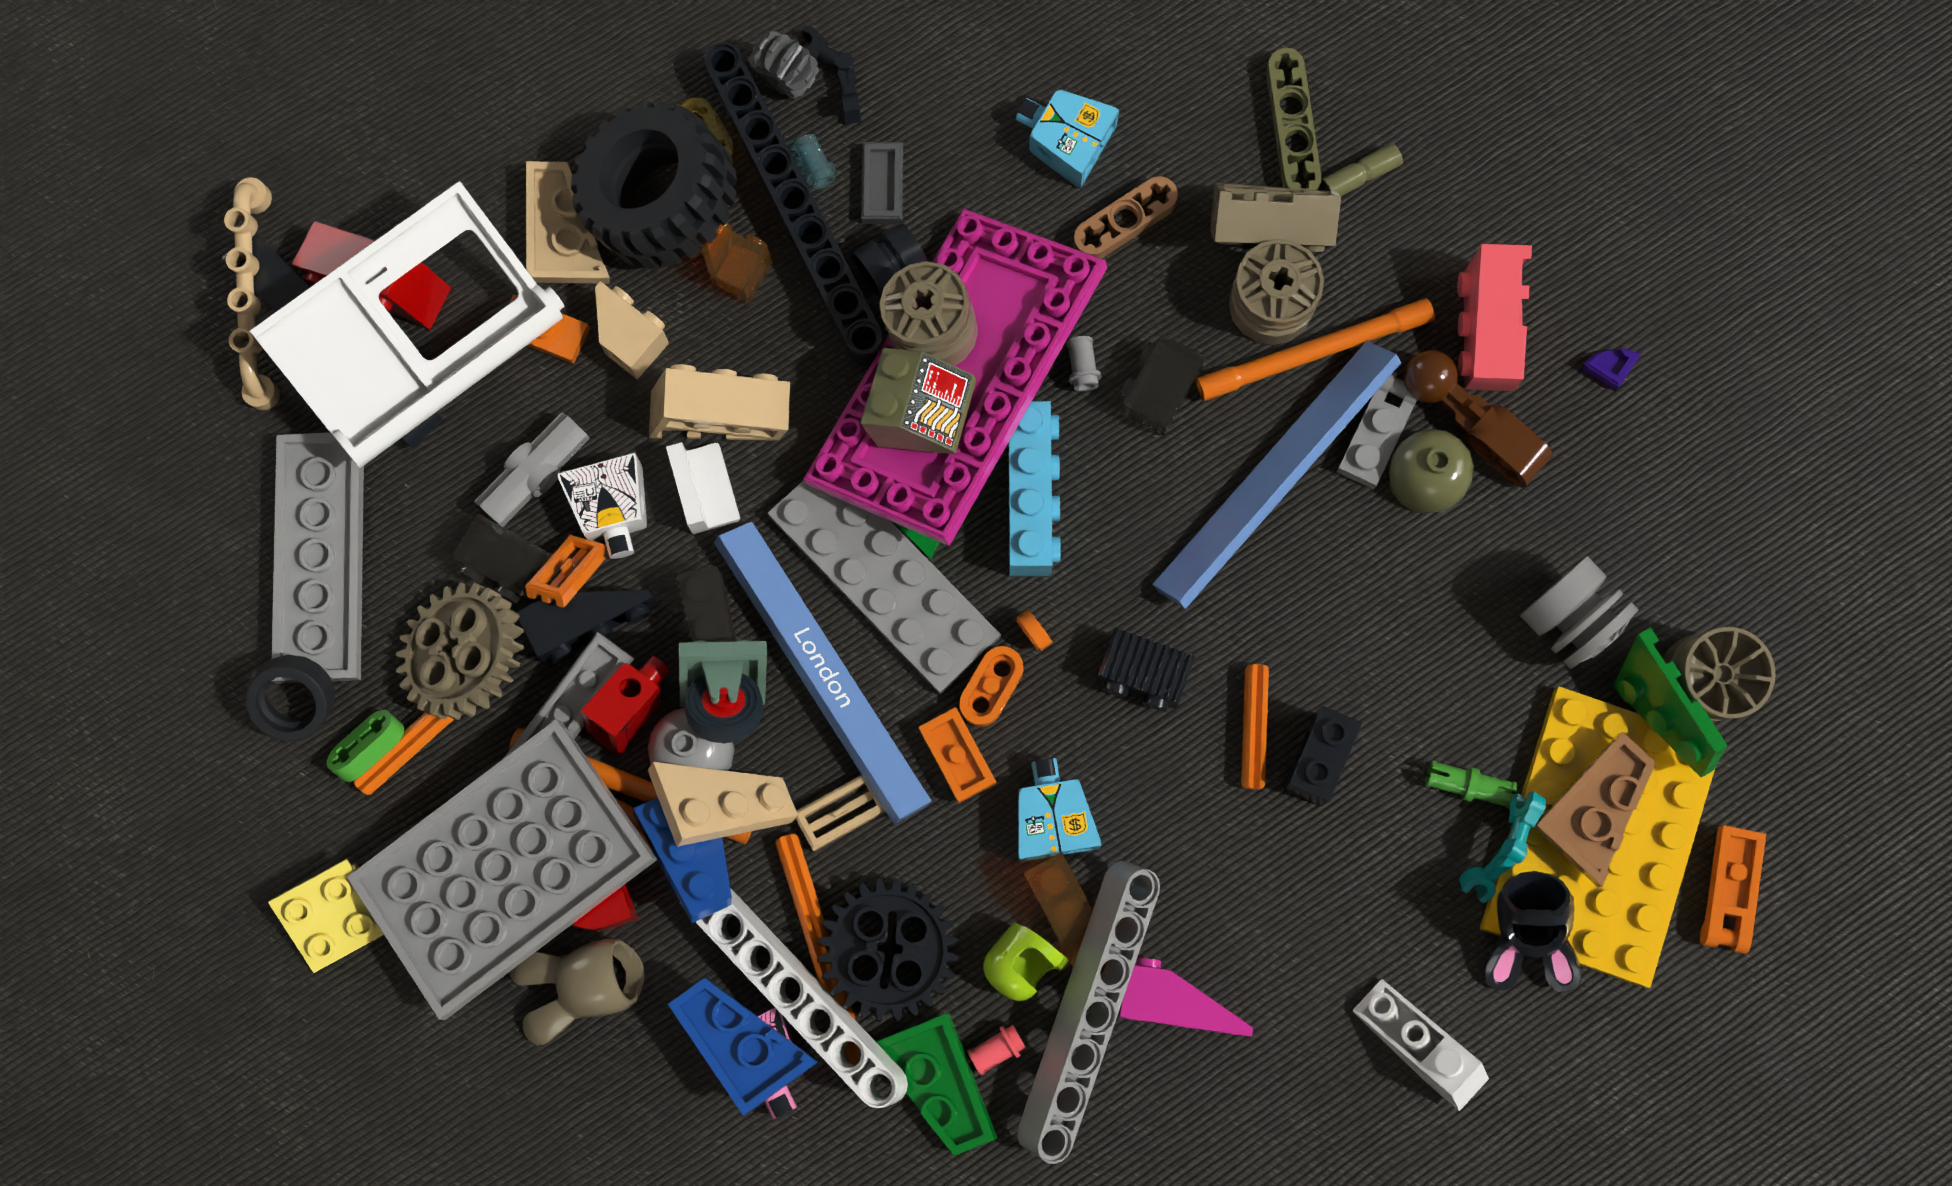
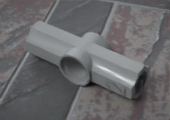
M561 412L532 443L526 442L513 451L505 462L504 471L474 502L503 528L533 496L539 497L555 484L558 479L557 474L561 473L560 468L590 439L589 436L570 417Z

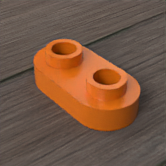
M998 646L992 648L984 655L960 697V712L969 724L985 727L991 725L999 718L1023 675L1022 658L1014 649ZM999 663H1005L1010 667V673L1007 676L1000 677L994 672L995 666ZM978 699H984L988 702L989 708L984 713H978L973 709V703Z

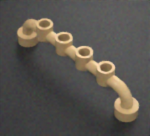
M250 177L241 180L236 185L233 196V208L226 213L224 218L226 227L234 233L235 248L228 252L226 264L236 273V288L229 293L227 302L229 307L237 313L238 328L230 334L229 344L234 351L239 353L243 399L255 409L268 410L278 402L280 390L273 380L258 374L257 356L261 353L262 346L250 332L255 327V316L261 309V302L254 295L253 276L259 270V261L252 255V236L257 232L258 224L251 214H259L265 211L271 204L272 195L269 188L257 178ZM245 219L244 223L238 227L239 222ZM246 259L245 264L239 267L240 262ZM245 299H248L247 304L241 307V303ZM246 339H250L248 345L242 348L243 342Z

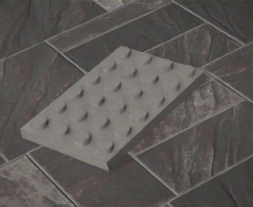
M556 719L347 878L438 1019L446 1020L654 863L657 858L562 721Z

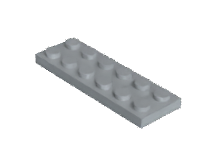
M331 433L276 435L272 659L285 655L303 656L318 663L328 673L331 681L361 680L364 466L359 468ZM278 677L272 680L276 684L301 683L294 678Z
M804 480L768 512L771 520L940 695L1001 638V634L891 521L808 486Z

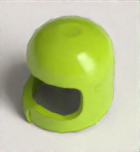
M1014 922L986 955L983 970L990 984L1002 995L1011 1000L1024 1001L1031 998L1037 992L1035 987L1047 971L1052 969L1062 970L1069 960L1037 933Z

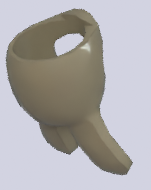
M612 938L582 945L562 956L536 951L509 972L512 981L517 985L555 983L558 998L528 1013L522 1022L525 1036L531 1043L537 1046L544 1045L553 1040L575 1019L601 1017L628 1009L637 1001L645 978L644 966L637 953L623 941ZM613 956L621 962L626 971V984L623 991H621L616 980Z

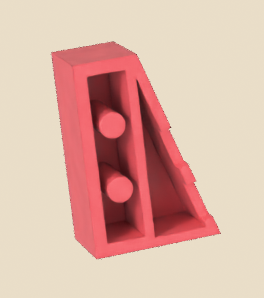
M1481 244L1466 270L1459 274L1457 291L1458 297H1464V312L1459 314L1458 335L1464 336V351H1461L1459 354L1458 373L1459 376H1465V390L1515 391L1524 379L1527 326H1523L1522 299H1529L1530 286H1522V266L1527 259H1531L1532 245Z

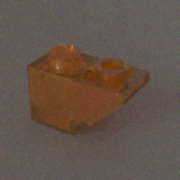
M726 222L725 226L720 224L716 230L718 236L711 244L707 241L701 246L713 286L749 304L773 264L767 249L768 246L762 240L750 234L743 237L733 232L732 227Z

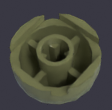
M1427 429L1415 432L1399 443L1389 459V486L1397 500L1414 512L1423 514L1425 512H1446L1463 499L1471 486L1474 465L1470 451L1459 438L1447 431Z

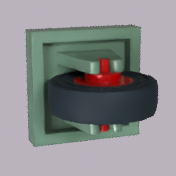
M699 640L679 643L680 707H684L688 725L698 736L710 742L726 744L742 740L752 734L758 726L766 697V641L708 642Z

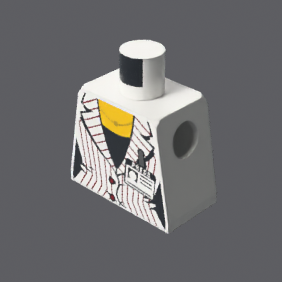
M632 453L558 473L560 484L584 536L588 540L595 542L605 540L610 559H619L633 554L634 550L629 533L647 527L643 468L636 454Z

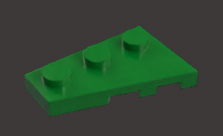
M1650 627L1637 635L1613 684V688L1625 702L1629 703L1649 724L1650 728L1671 746L1684 763L1688 764L1700 777H1703L1714 771L1728 745L1700 702L1693 698L1689 699L1679 685L1677 678L1681 676V673L1673 661L1667 664L1664 662L1654 646L1659 639Z
M950 1013L876 1041L903 1070L908 1082L907 1095L919 1108L920 1114L954 1156L997 1139Z

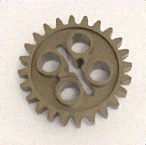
M459 583L456 591L448 586L444 587L443 599L434 594L430 595L431 607L429 609L420 605L417 607L421 618L418 621L408 619L407 623L413 629L411 635L400 636V639L407 643V648L396 653L397 657L405 660V663L396 669V673L406 677L401 682L400 688L409 691L407 699L418 704V709L444 720L447 716L460 720L462 713L473 717L476 713V704L485 709L490 708L488 696L490 694L500 698L503 696L499 687L502 681L512 683L513 679L507 671L509 668L520 667L521 664L512 658L513 653L524 649L523 645L514 641L524 631L522 628L514 625L520 616L510 610L512 603L488 587L485 588L477 583H474L472 587Z

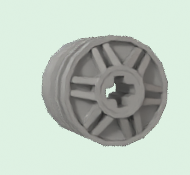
M1588 556L1568 571L1520 615L1538 636L1547 633L1556 626L1559 628L1562 634L1551 648L1554 653L1560 651L1570 642L1576 646L1563 660L1570 669L1587 659L1596 657L1625 631L1630 619L1638 611V608L1631 601L1616 613L1610 608L1623 595L1620 589L1612 591L1603 598L1596 593L1607 576Z

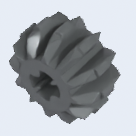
M776 31L765 33L751 50L752 53L748 61L752 72L758 75L760 81L765 82L769 88L778 91L780 95L786 94L790 98L803 96L805 91L809 90L816 80L815 76L819 72L816 59L810 55L808 49L803 48L798 41L790 39L787 34L781 35Z

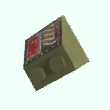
M883 348L861 425L878 447L956 455L977 379L973 374L923 351Z

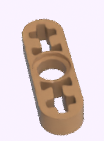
M1162 176L1150 178L1082 222L1075 231L1074 249L1101 259L1172 213L1178 196L1175 184L1170 179ZM1155 190L1158 194L1165 192L1167 194L1165 204L1157 200L1148 205L1146 211L1148 216L1146 217L1142 206L1150 202L1152 191ZM1120 210H1129L1136 215L1137 222L1130 228H1122L1115 223L1114 216ZM1105 221L1109 231L1100 237L1099 247L1095 248L1093 244L1085 246V234L1089 233L1092 237L1098 236L1104 232L1105 224L1103 222Z

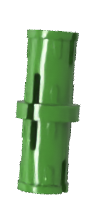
M1431 760L1427 770V774L1430 776L1425 779V787H1433L1460 794L1462 800L1471 802L1475 798L1498 804L1505 808H1510V802L1514 797V794L1511 793L1517 790V782L1480 774V769L1474 767L1465 770L1438 763L1435 760Z

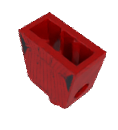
M650 655L638 670L630 664L624 663L582 708L581 715L586 733L620 758L660 707L662 701L658 685L667 676L670 669L653 655Z

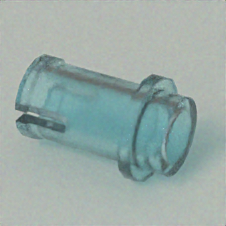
M809 134L799 138L794 143L793 148L806 171V182L813 185L815 189H822L832 184L836 179L834 174L836 167L832 162H828L816 135Z

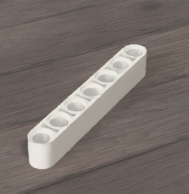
M732 889V903L730 906L696 921L703 931L864 1103L873 1108H883L897 1103L904 1097L907 1092L908 1082L903 1070L840 1003L831 996L824 986ZM733 915L739 919L741 924L740 933L735 938L731 937L727 931L728 920ZM762 946L769 951L771 958L770 964L764 970L756 962L757 951ZM791 977L797 980L800 985V995L796 1001L790 1000L785 991L786 983ZM820 1009L827 1012L830 1017V1028L826 1033L819 1031L815 1025V1016ZM850 1041L857 1044L861 1051V1058L857 1065H852L845 1058V1047ZM879 1074L885 1075L891 1082L892 1090L888 1098L880 1096L875 1089V1079Z

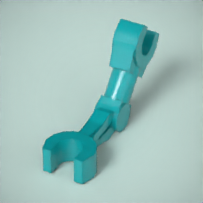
M1533 791L1529 792L1527 798L1520 794L1514 795L1509 808V823L1512 824L1509 838L1504 841L1501 850L1485 868L1473 867L1462 873L1459 881L1463 892L1468 893L1472 887L1479 885L1476 888L1479 901L1485 903L1493 898L1496 892L1494 880L1511 869L1515 863H1521L1525 859L1528 847L1526 844L1530 828L1536 826L1545 810V798Z

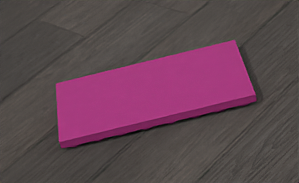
M966 209L962 210L932 261L933 263L944 264L959 275L967 288L970 302L976 314L979 331L972 351L964 361L955 366L973 374L977 379L956 455L878 447L861 425L883 348L895 349L890 335H888L804 477V481L808 486L947 546H950L1108 268L1106 261L1101 258Z

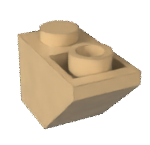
M600 281L595 287L599 343L606 356L638 380L669 344L663 331L665 324L650 311L646 310L642 314L632 306L634 300L618 286L611 290Z

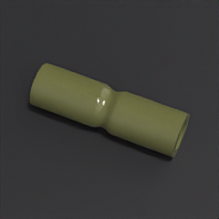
M1390 143L1361 158L1358 163H1352L1321 179V188L1323 191L1338 192L1343 196L1362 186L1366 181L1374 180L1403 164L1401 152L1394 143Z

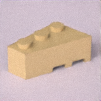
M673 365L671 369L666 368L651 390L649 438H662L663 430L687 431L688 439H701V432L726 434L727 440H780L788 431L790 382L778 381V377L772 374H756L751 378L737 376L736 371L729 369H716L712 373L697 372L696 368L691 365Z

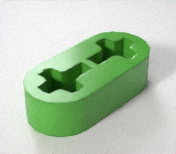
M387 710L373 713L333 748L327 758V767L344 782H352L358 779L398 744L404 733L403 724Z

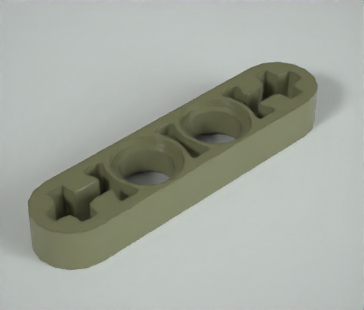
M1281 48L1271 55L1267 65L1266 77L1283 188L1303 189L1299 182L1293 181H1295L1298 173L1297 164L1304 162L1302 167L1303 177L1305 180H1311L1306 189L1318 190L1321 184V169L1305 62L1298 51L1292 48ZM1280 62H1286L1287 67L1292 68L1289 77L1290 85L1284 86L1285 77L1283 70L1278 69ZM1287 97L1295 98L1301 103L1302 110L1294 115L1287 114L1281 109L1280 101ZM1291 135H1300L1306 140L1307 148L1301 152H1293L1286 146L1285 139Z

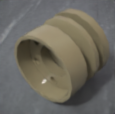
M1281 239L1262 242L1248 251L1238 266L1229 299L1232 320L1242 334L1258 343L1276 345L1289 342L1304 332L1312 319L1323 292L1324 277L1318 260L1310 250L1300 244ZM1275 281L1283 283L1282 290L1273 288Z
M927 261L910 264L896 272L884 286L880 299L881 317L895 349L923 351L953 366L966 359L975 346L979 331L976 314L970 302L967 288L955 271L944 264Z

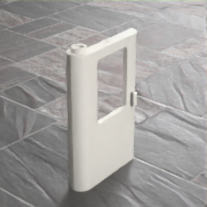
M459 181L254 327L250 332L354 463L361 468L562 320L563 316L560 310L565 306L551 287L543 290L536 284L514 252ZM465 230L473 231L518 291L517 298L435 359L426 360L381 304L379 293Z

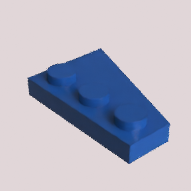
M658 798L633 808V816L691 924L730 906L732 895L722 838L677 847Z
M703 978L668 1003L743 1116L818 1063L817 1060L707 978Z

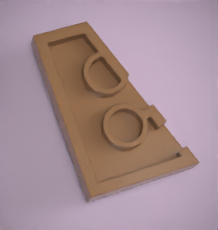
M1624 732L1618 734L1545 812L1533 828L1596 887H1603L1609 873L1607 872L1615 851H1618L1624 838V830L1633 810L1636 809L1656 762Z

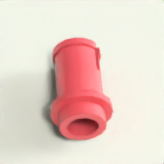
M1014 1025L1008 1028L1004 1026L999 1027L1000 1033L975 1048L967 1050L981 1076L1013 1055L1016 1058L1021 1056L1019 1052L1025 1049L1026 1046Z

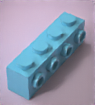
M1032 401L1008 442L1009 576H1051L1053 562H1060L1061 559L1060 537H1052V521H1060V496H1052V480H1059L1060 459L1059 455H1051V440H1059V415H1051V401Z

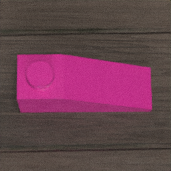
M1137 957L1118 1018L1252 1037L1253 1027L1171 970L1160 969V960Z

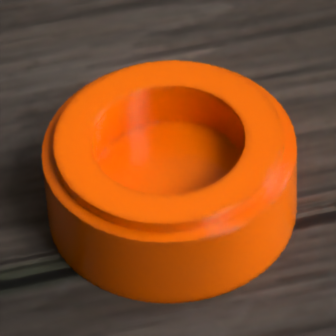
M1026 609L1016 617L1017 620L1015 621L1038 651L1044 650L1053 643L1029 609Z

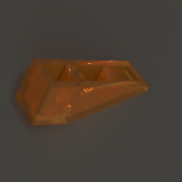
M1061 852L1025 871L1022 877L1073 969L1093 910ZM1106 962L1103 964L1100 974L1104 971Z

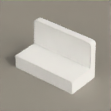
M682 442L667 446L666 449L687 525L692 534L738 522L740 515L720 445L713 443L686 451Z

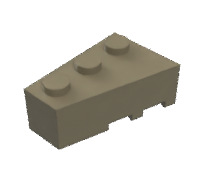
M1215 182L1210 233L1215 242L1225 245L1260 244L1266 241L1281 239L1294 241L1312 252H1323L1325 246H1336L1341 195L1333 191Z

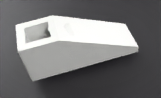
M1383 979L1353 1009V1012L1427 1084L1459 1111L1488 1081V1075L1481 1061Z

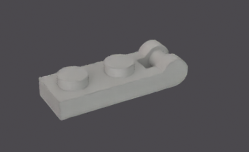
M1393 372L1371 397L1336 471L1373 490L1377 486L1413 407L1418 400L1407 391L1404 381L1396 377V372ZM1388 392L1403 399L1399 408L1384 401Z

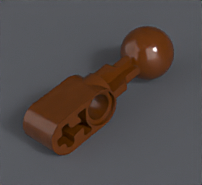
M1426 350L1413 356L1404 370V384L1407 391L1418 401L1424 403L1441 402L1453 413L1454 423L1466 432L1465 440L1469 446L1509 482L1518 487L1525 488L1553 457L1550 447L1508 409L1498 404L1491 406L1480 395H1470L1458 385L1457 368L1452 359L1443 352Z

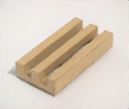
M863 775L797 810L798 816L796 820L812 850L815 852L886 811ZM867 786L869 792L808 824L806 817L860 787ZM872 800L875 801V807L818 838L815 837L814 832Z

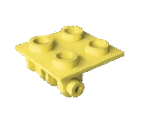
M348 859L339 862L268 901L313 973L384 935L347 878L359 868L356 863L351 865Z

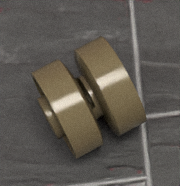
M1721 627L1686 636L1674 643L1663 658L1666 664L1671 661L1674 662L1681 673V676L1677 678L1679 685L1689 699L1693 698L1700 702L1712 721L1740 718L1754 713L1766 703L1774 688L1776 674L1770 651L1757 636L1744 629Z

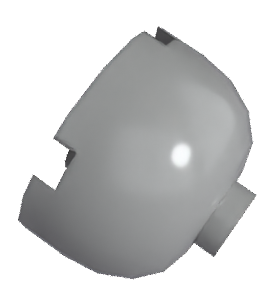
M684 708L672 710L659 719L650 733L647 748L650 766L653 762L724 771H729L735 751L733 742L726 744L710 742L698 736L688 725Z

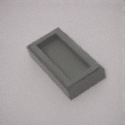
M863 142L862 224H896L899 221L903 223V142Z

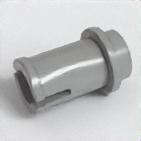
M1078 336L1069 339L1066 343L1072 374L1068 377L1070 384L1074 385V390L1076 391L1096 389L1099 386L1098 381L1101 379V372L1096 370L1092 337Z

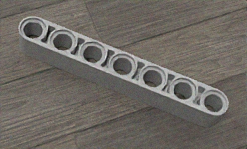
M1127 861L1114 863L1108 868L1104 876L1018 1126L1017 1136L1021 1146L1049 1164L1062 1162L1072 1150L1159 895L1160 883L1157 875L1149 869ZM1134 879V885L1132 889L1129 891L1130 883ZM1118 921H1120V926L1118 930L1115 932V927ZM1106 962L1105 969H1104V971L1100 974L1101 968H1102L1103 964ZM1092 1004L1091 1010H1090L1089 1014L1086 1016V1011H1087V1009L1089 1008V1006ZM1077 1047L1075 1055L1071 1058L1074 1049ZM1062 1091L1060 1098L1057 1100L1058 1094ZM1048 1133L1046 1140L1042 1143L1044 1136Z

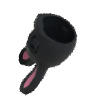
M1537 871L1524 872L1508 879L1497 897V917L1501 935L1484 962V980L1492 989L1501 991L1512 988L1519 978L1524 955L1534 958L1543 956L1548 984L1559 992L1574 991L1581 982L1582 972L1580 962L1568 940L1574 922L1573 895L1562 880L1548 873Z

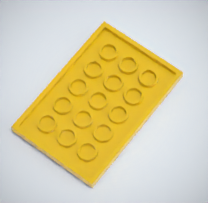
M1558 686L1553 691L1521 794L1527 798L1529 792L1533 791L1546 799V807L1541 817L1609 743L1622 732L1656 763L1636 809L1633 810L1624 830V838L1618 851H1615L1607 870L1609 873L1603 887H1596L1537 830L1530 828L1526 840L1528 845L1527 855L1521 863H1515L1511 869L1495 879L1496 892L1493 898L1488 900L1480 930L1497 936L1501 935L1497 917V897L1508 879L1519 873L1531 871L1551 874L1562 880L1574 897V922L1568 940L1575 951L1580 965L1642 988H1651L1714 771L1700 777L1688 764L1680 759L1679 755L1658 733L1650 728L1649 724L1640 714Z

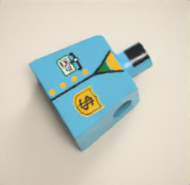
M1057 90L1047 107L1026 98L1017 113L1016 120L1033 128L1029 141L1031 153L1081 189L1117 127L1119 109L1064 90Z
M1056 758L1032 762L1035 786L1021 788L1018 792L1019 862L1100 849L1101 840L1079 779L1060 782Z

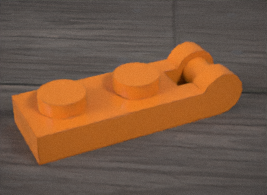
M1726 825L1718 826L1705 921L1700 932L1701 945L1716 948L1720 944L1729 946L1733 952L1742 954L1749 952L1753 937L1764 856L1765 833ZM1724 915L1736 917L1734 929L1723 928Z

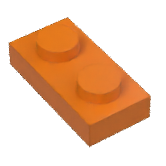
M956 707L918 727L958 804L996 784L995 778Z

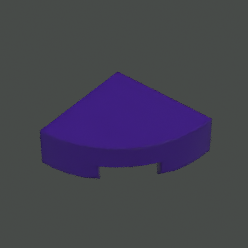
M1624 348L1620 350H1606L1591 356L1580 369L1616 391L1641 354Z

